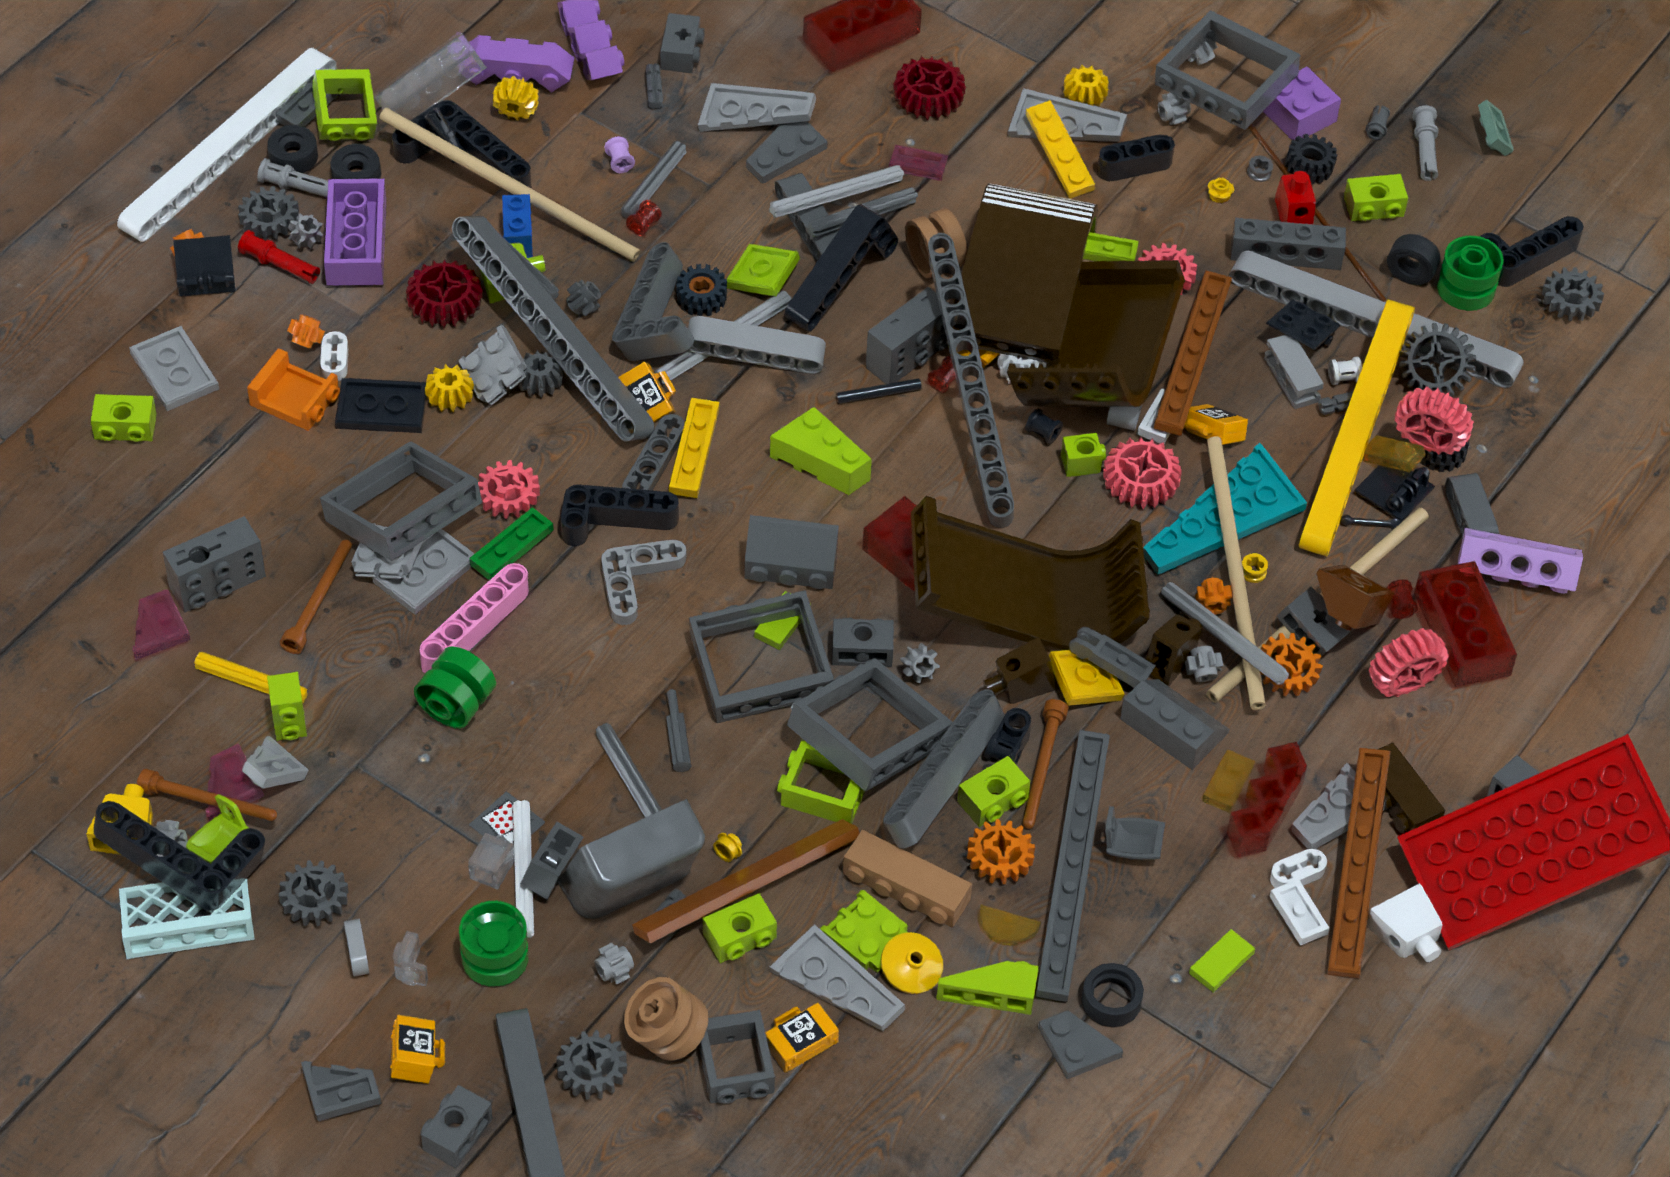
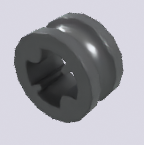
M1265 156L1251 158L1247 169L1248 177L1256 182L1268 180L1273 170L1272 161Z

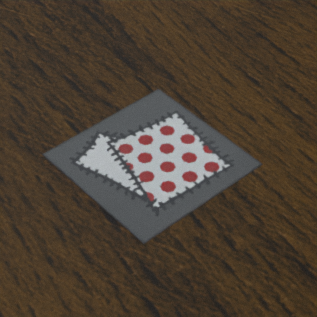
M506 791L475 818L469 826L508 856L514 851L513 803L517 799ZM530 810L532 835L545 821Z

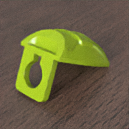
M221 794L216 795L215 800L222 814L199 829L187 841L186 845L188 850L210 864L239 832L249 828L246 826L238 806Z

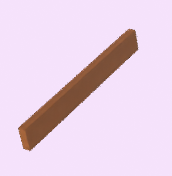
M1205 270L1155 420L1154 429L1179 436L1182 435L1232 277Z
M1359 748L1328 975L1360 979L1391 756L1388 750Z
M841 819L632 924L634 933L647 942L652 943L854 841L860 834L859 828Z

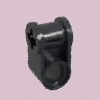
M1012 708L1007 711L997 731L992 735L987 745L985 758L991 759L993 757L997 760H1002L1009 756L1016 765L1018 764L1023 749L1030 737L1031 716L1026 710ZM1013 726H1019V727H1021V728H1020V729H1016V728H1013Z

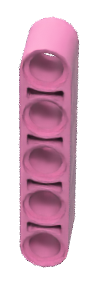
M513 563L505 566L422 642L419 650L421 668L424 673L431 669L434 661L446 647L455 646L470 651L526 599L529 592L528 572L523 565Z

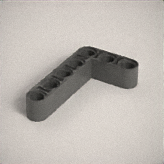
M667 242L656 244L648 252L612 334L613 342L629 361L680 354L687 351L694 343L693 335L680 317H662L676 285L677 278L683 269L682 261Z

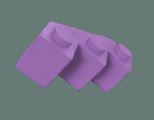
M565 0L557 2L563 30L566 36L570 35L571 47L578 62L583 61V73L586 80L623 72V54L621 50H617V46L610 45L609 40H612L610 26L608 24L605 25L604 20H598L597 15L600 14L598 1Z
M479 35L462 46L457 71L475 85L495 74L500 79H503V77L511 79L512 76H515L517 79L521 80L524 78V81L533 78L550 92H553L570 81L574 57L554 42L534 45L529 44V40L506 38L504 42L491 40V36Z

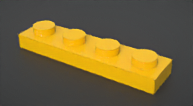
M1051 100L1027 108L1026 117L1069 199L1095 190V183Z
M691 398L669 484V492L674 495L698 498L719 413V402Z

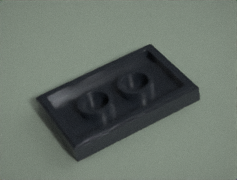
M342 378L335 428L422 433L427 400L425 395L426 382Z

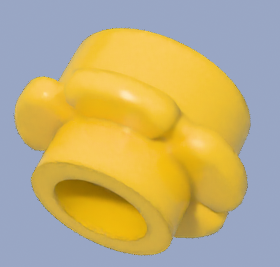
M1225 178L1211 180L1207 186L1210 199L1217 203L1227 202L1231 194L1234 193L1233 184L1229 183Z
M720 833L717 836L718 840L714 842L713 848L722 860L730 862L742 855V843L736 835Z

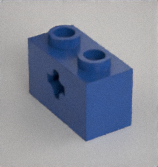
M530 194L502 195L504 239L510 244H522L526 257H533Z

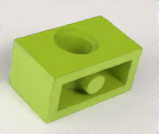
M1401 174L1347 179L1344 200L1351 221H1367L1404 217L1408 195Z
M95 394L91 416L94 440L153 441L157 415L154 397Z
M298 672L267 676L276 741L295 740L299 737H306L307 731Z
M1007 756L959 784L957 802L977 826L981 827L984 825V822H995L1004 812L1013 807L1018 808L1023 805L1029 797L1030 780L1011 758Z
M759 893L703 917V935L719 963H722L729 959L736 960L745 952L756 947L762 948L769 945L776 939L777 921ZM738 929H744V930H746V931H745V932H737L736 930H738Z

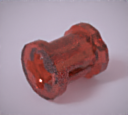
M643 200L639 205V210L627 218V227L637 236H645L649 230L648 227L662 217L661 210L654 202Z
M946 356L942 360V365L937 370H932L928 373L927 380L929 384L939 393L947 392L949 385L956 379L951 356Z
M1401 579L1388 584L1386 588L1395 592L1391 599L1393 603L1391 608L1392 615L1399 619H1405L1417 613L1418 605L1412 599L1411 592L1413 587L1411 582Z

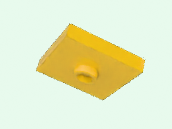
M1071 650L1050 652L1049 657L1052 663V670L1068 706L1121 701L1125 694L1118 678L1089 661L1088 658L1081 659Z

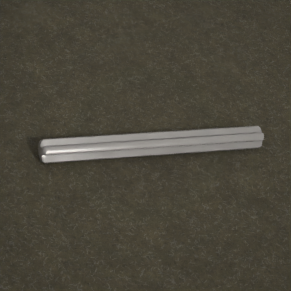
M895 165L776 200L770 203L769 212L772 213L773 217L778 218L892 184L903 179L904 170H901L899 165Z
M781 291L776 297H771L733 322L758 326L784 310L792 298L786 291ZM687 350L656 369L655 374L665 371L669 379L672 380L709 356ZM662 377L658 379L661 384H665Z
M1168 582L1162 588L1161 593L1164 595V598L1190 618L1197 619L1203 628L1276 684L1281 685L1288 679L1289 673L1282 665L1173 582Z

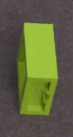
M369 69L315 70L312 89L319 139H329L331 141H338L340 139H356L360 141L374 139L377 118ZM326 94H363L366 118H329Z
M801 740L798 750H792L787 765L790 768L788 774H782L779 780L777 792L781 793V806L834 822L843 819L852 824L865 793L854 781H850L843 800L795 786L804 762L844 774L809 743Z

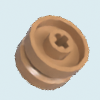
M947 208L929 213L928 218L921 216L907 221L905 225V238L910 256L918 271L926 278L933 277L929 263L928 242L937 233H944L952 238L959 267L965 263L968 252L966 240L957 218ZM938 248L935 250V252L945 253L947 252V250L944 248Z
M657 977L644 983L633 994L624 1014V1026L628 1035L661 1059L674 1061L687 1056L701 1042L708 1026V1011L703 1001L671 978Z

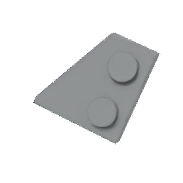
M270 736L264 739L261 747H257L254 754L246 760L242 769L252 779V782L262 789L302 781L309 771Z

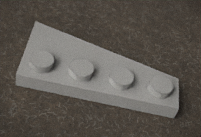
M711 83L698 128L700 132L810 121L816 102L815 93Z
M1023 88L1008 130V137L1037 138L1026 117V109L1051 100L1072 140L1119 142L1127 120V114Z
M815 924L769 967L771 973L882 1031L906 1010L903 1002Z

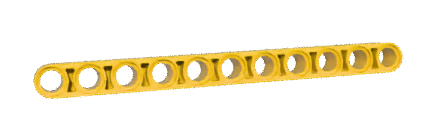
M1389 299L1386 301L1299 543L1300 549L1323 556H1328L1400 356V351L1410 328L1415 311L1413 306Z

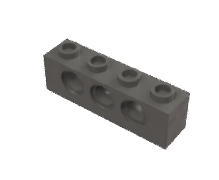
M1235 218L1231 239V260L1237 261L1243 251H1252L1289 266L1341 270L1346 248V228Z

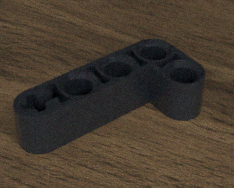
M1567 216L1512 246H1509L1501 237L1494 233L1482 234L1480 237L1493 242L1503 255V266L1498 286H1512L1576 251L1584 226L1578 218Z
M578 484L570 486L564 494L561 513L562 540L569 546L584 544L588 538L590 524L671 530L679 522V501L677 496L671 492Z

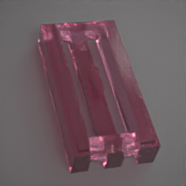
M895 144L889 167L899 165L901 170H904V174L942 181L943 173L948 163V155Z

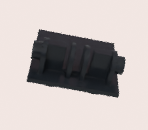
M230 235L173 240L179 296L236 291Z
M1293 299L1266 323L1314 350L1319 345L1329 346L1334 338L1331 335L1341 325L1333 321L1329 316L1320 314L1308 308L1304 303Z
M1387 456L1354 492L1402 522L1435 488V485L1429 482L1430 471L1426 467H1418L1411 471Z

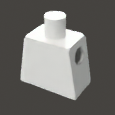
M1420 883L1371 908L1367 923L1368 928L1399 957L1406 958L1418 951L1426 962H1431L1441 954L1442 950L1435 942L1439 939L1442 921Z

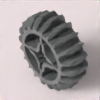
M1432 323L1433 332L1429 333L1425 326H1421V331L1424 335L1419 337L1413 331L1411 335L1415 342L1412 343L1408 340L1404 342V345L1410 351H1400V356L1408 359L1399 362L1400 368H1408L1401 376L1403 379L1412 377L1407 383L1409 388H1413L1417 384V388L1422 390L1426 386L1432 391L1439 388L1440 392L1443 393V391L1447 390L1449 396L1454 397L1455 394L1452 389L1454 386L1463 391L1464 386L1460 381L1462 379L1468 383L1472 381L1471 377L1465 374L1466 371H1476L1475 366L1468 364V362L1477 360L1476 355H1467V353L1474 349L1473 344L1463 346L1467 342L1468 336L1464 334L1457 339L1460 332L1457 327L1449 334V325L1446 323L1443 325L1442 331H1438L1437 323ZM1440 340H1446L1454 344L1459 349L1461 355L1443 352ZM1432 341L1429 354L1420 357V359H1415L1419 349L1424 344ZM1436 349L1441 359L1446 358L1445 361L1440 363L1439 375L1434 363L1430 365V362L1434 361L1435 356H1437ZM1460 364L1458 372L1450 380L1444 382L1446 369ZM1422 367V369L1433 371L1435 383H1430L1420 378L1415 368Z

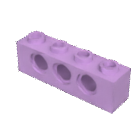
M1465 528L1458 557V569H1462L1463 573L1471 576H1480V573L1492 575V578L1497 581L1519 580L1522 585L1528 587L1545 585L1550 586L1552 591L1567 593L1568 590L1576 591L1583 555L1582 550ZM1488 551H1493L1497 553L1498 558L1493 562H1486L1482 559V556ZM1516 557H1523L1528 561L1521 568L1514 567L1511 562ZM1550 562L1555 564L1557 568L1552 573H1544L1540 569L1541 566Z

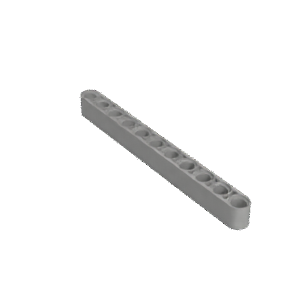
M1243 251L1229 273V277H1232V282L1241 288L1285 305L1292 299L1302 302L1308 308L1329 316L1333 321L1341 324L1340 326L1371 338L1374 337L1386 302L1252 251ZM1414 313L1405 340L1412 343L1415 342L1411 335L1413 331L1419 337L1424 335L1421 331V326H1425L1429 333L1433 332L1432 323H1437L1438 331H1442L1443 324ZM1449 327L1448 333L1450 334L1454 328ZM1460 331L1457 339L1464 334L1468 336V340L1463 346L1467 344H1473L1474 349L1467 353V355L1474 354L1477 357L1476 361L1468 362V364L1476 367V371H1466L1465 374L1498 387H1511L1523 366L1522 357L1512 350ZM1440 340L1443 352L1461 355L1459 349L1454 344L1446 340ZM1432 341L1424 344L1416 355L1422 357L1429 354ZM1403 344L1402 350L1410 351V349ZM1436 349L1437 356H1435V360L1433 362L1440 364L1441 362L1445 361L1446 358L1441 359ZM1456 364V366H1452L1449 368L1458 371L1460 368V364Z

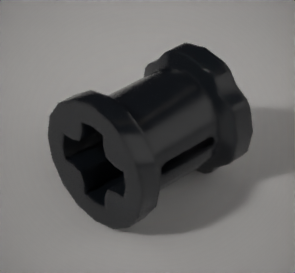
M1039 408L1031 413L1025 424L1026 431L1037 433L1045 438V442L1048 444H1052L1058 438L1063 428L1062 421H1054L1044 415L1043 411Z

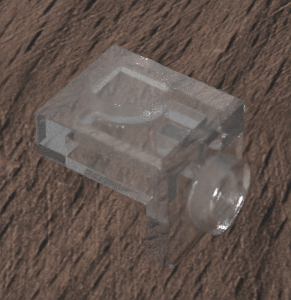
M406 931L403 941L397 942L393 953L395 976L397 980L407 985L414 986L417 984L426 986L428 982L427 966L416 963L420 953L419 934Z

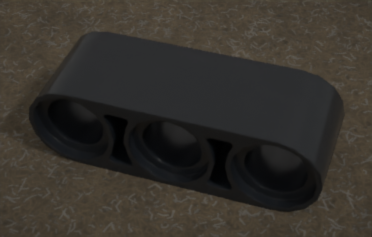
M1159 134L1104 146L1099 152L1097 174L1102 180L1110 182L1167 170L1172 165L1175 142L1172 137Z

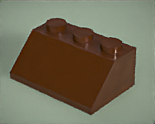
M1344 564L1319 568L1316 573L1328 614L1336 618L1335 623L1338 626L1349 631L1352 628L1359 629L1379 624L1395 593Z

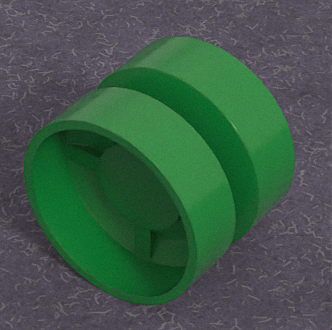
M1462 236L1451 241L1445 250L1437 283L1438 293L1441 298L1450 306L1465 311L1480 310L1488 306L1495 297L1503 266V255L1500 249L1490 240L1479 236Z
M450 646L442 651L432 664L431 669L424 674L414 687V696L422 709L433 719L448 727L460 729L469 723L478 711L479 705H482L495 689L496 679L490 668L476 655L463 648Z
M493 900L479 903L464 914L459 925L462 965L467 975L479 984L493 987L503 986L518 979L525 971L529 960L527 925L522 913L509 903Z

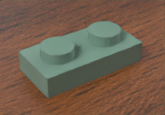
M1485 100L1478 105L1481 114L1479 120L1487 134L1485 140L1492 150H1497L1504 156H1507L1514 149L1503 113L1488 100Z

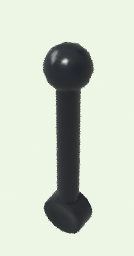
M1348 514L1341 517V523L1345 526L1353 523L1387 526L1393 530L1402 523L1398 518L1385 521L1351 518Z

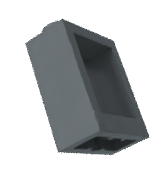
M755 1010L708 1018L705 1035L698 1046L710 1104L717 1102L727 1104L736 1099L747 1097L762 1098L774 1093L775 1075L761 1011ZM756 1038L763 1072L717 1079L710 1045Z

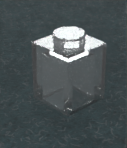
M485 833L468 861L470 879L498 890L515 861L514 844L502 836H493Z

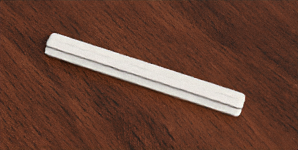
M517 800L513 803L516 908L524 916L527 925V938H531L534 935L533 891L520 884L532 860L530 803L526 800Z

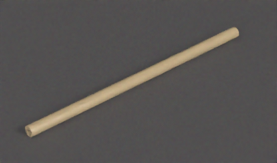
M386 107L382 110L380 120L513 195L530 194L531 205L632 262L638 258L640 249Z
M1215 436L1207 440L1237 628L1238 633L1256 646L1222 440L1220 437ZM1243 658L1250 707L1253 710H1261L1266 704L1260 671Z
M1423 508L1415 510L1350 568L1362 575L1368 572L1429 518L1426 510ZM1283 625L1270 637L1276 640L1279 633H1283L1285 638H1289L1291 633ZM1265 640L1260 646H1258V648L1260 649L1263 644H1266L1267 640ZM1243 660L1206 692L1210 701L1217 703L1246 678Z

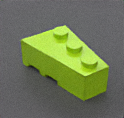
M815 407L770 436V458L776 461L782 459L792 464L793 469L799 472L805 470L817 476L818 481L845 494L850 495L871 480L872 459Z

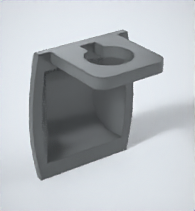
M1109 806L1105 830L1106 854L1135 860L1160 859L1165 822L1143 818L1115 819L1114 806Z

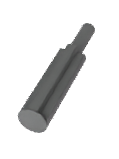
M670 689L667 691L670 715L666 716L673 769L677 772H685L692 766L683 712L679 713L676 691Z

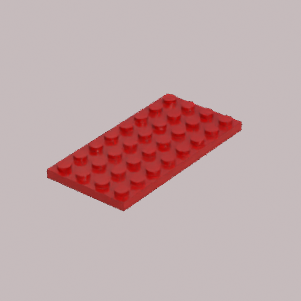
M1626 734L1397 836L1418 884L1420 883L1442 921L1441 934L1450 951L1670 854V818L1629 735Z

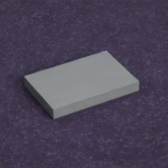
M182 326L129 347L131 356L167 411L219 390L218 381Z
M441 529L423 541L410 573H404L401 579L381 578L382 573H378L377 577H372L373 583L416 615L472 568L469 558L474 553Z

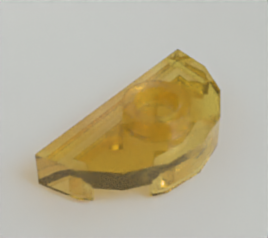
M980 906V924L988 933V937L1001 945L1016 946L1019 942L1026 941L1029 938L1032 939L1041 927L1040 921L988 906Z

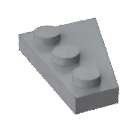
M1348 763L1343 766L1334 781L1331 780L1326 785L1325 791L1317 800H1313L1292 824V832L1307 849H1316L1348 831L1356 772Z

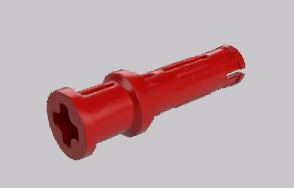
M247 230L239 241L238 252L242 254L248 253L258 258V262L262 264H274L311 284L315 283L318 279V276L313 274H320L319 267L278 249L275 242L271 240L265 241L255 236V232Z

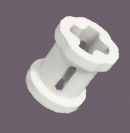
M1353 357L1352 360L1340 362L1333 359L1328 364L1332 385H1338L1339 381L1355 380L1357 382L1362 370V363L1359 357Z

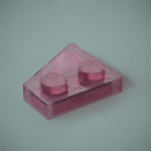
M168 589L139 599V617L136 621L135 645H133L135 660L190 640L189 631Z
M239 743L210 758L209 770L211 778L208 781V792L251 803L265 795L261 787L256 786L252 779L242 771L247 759ZM209 805L206 808V815L209 821L222 814L219 807Z

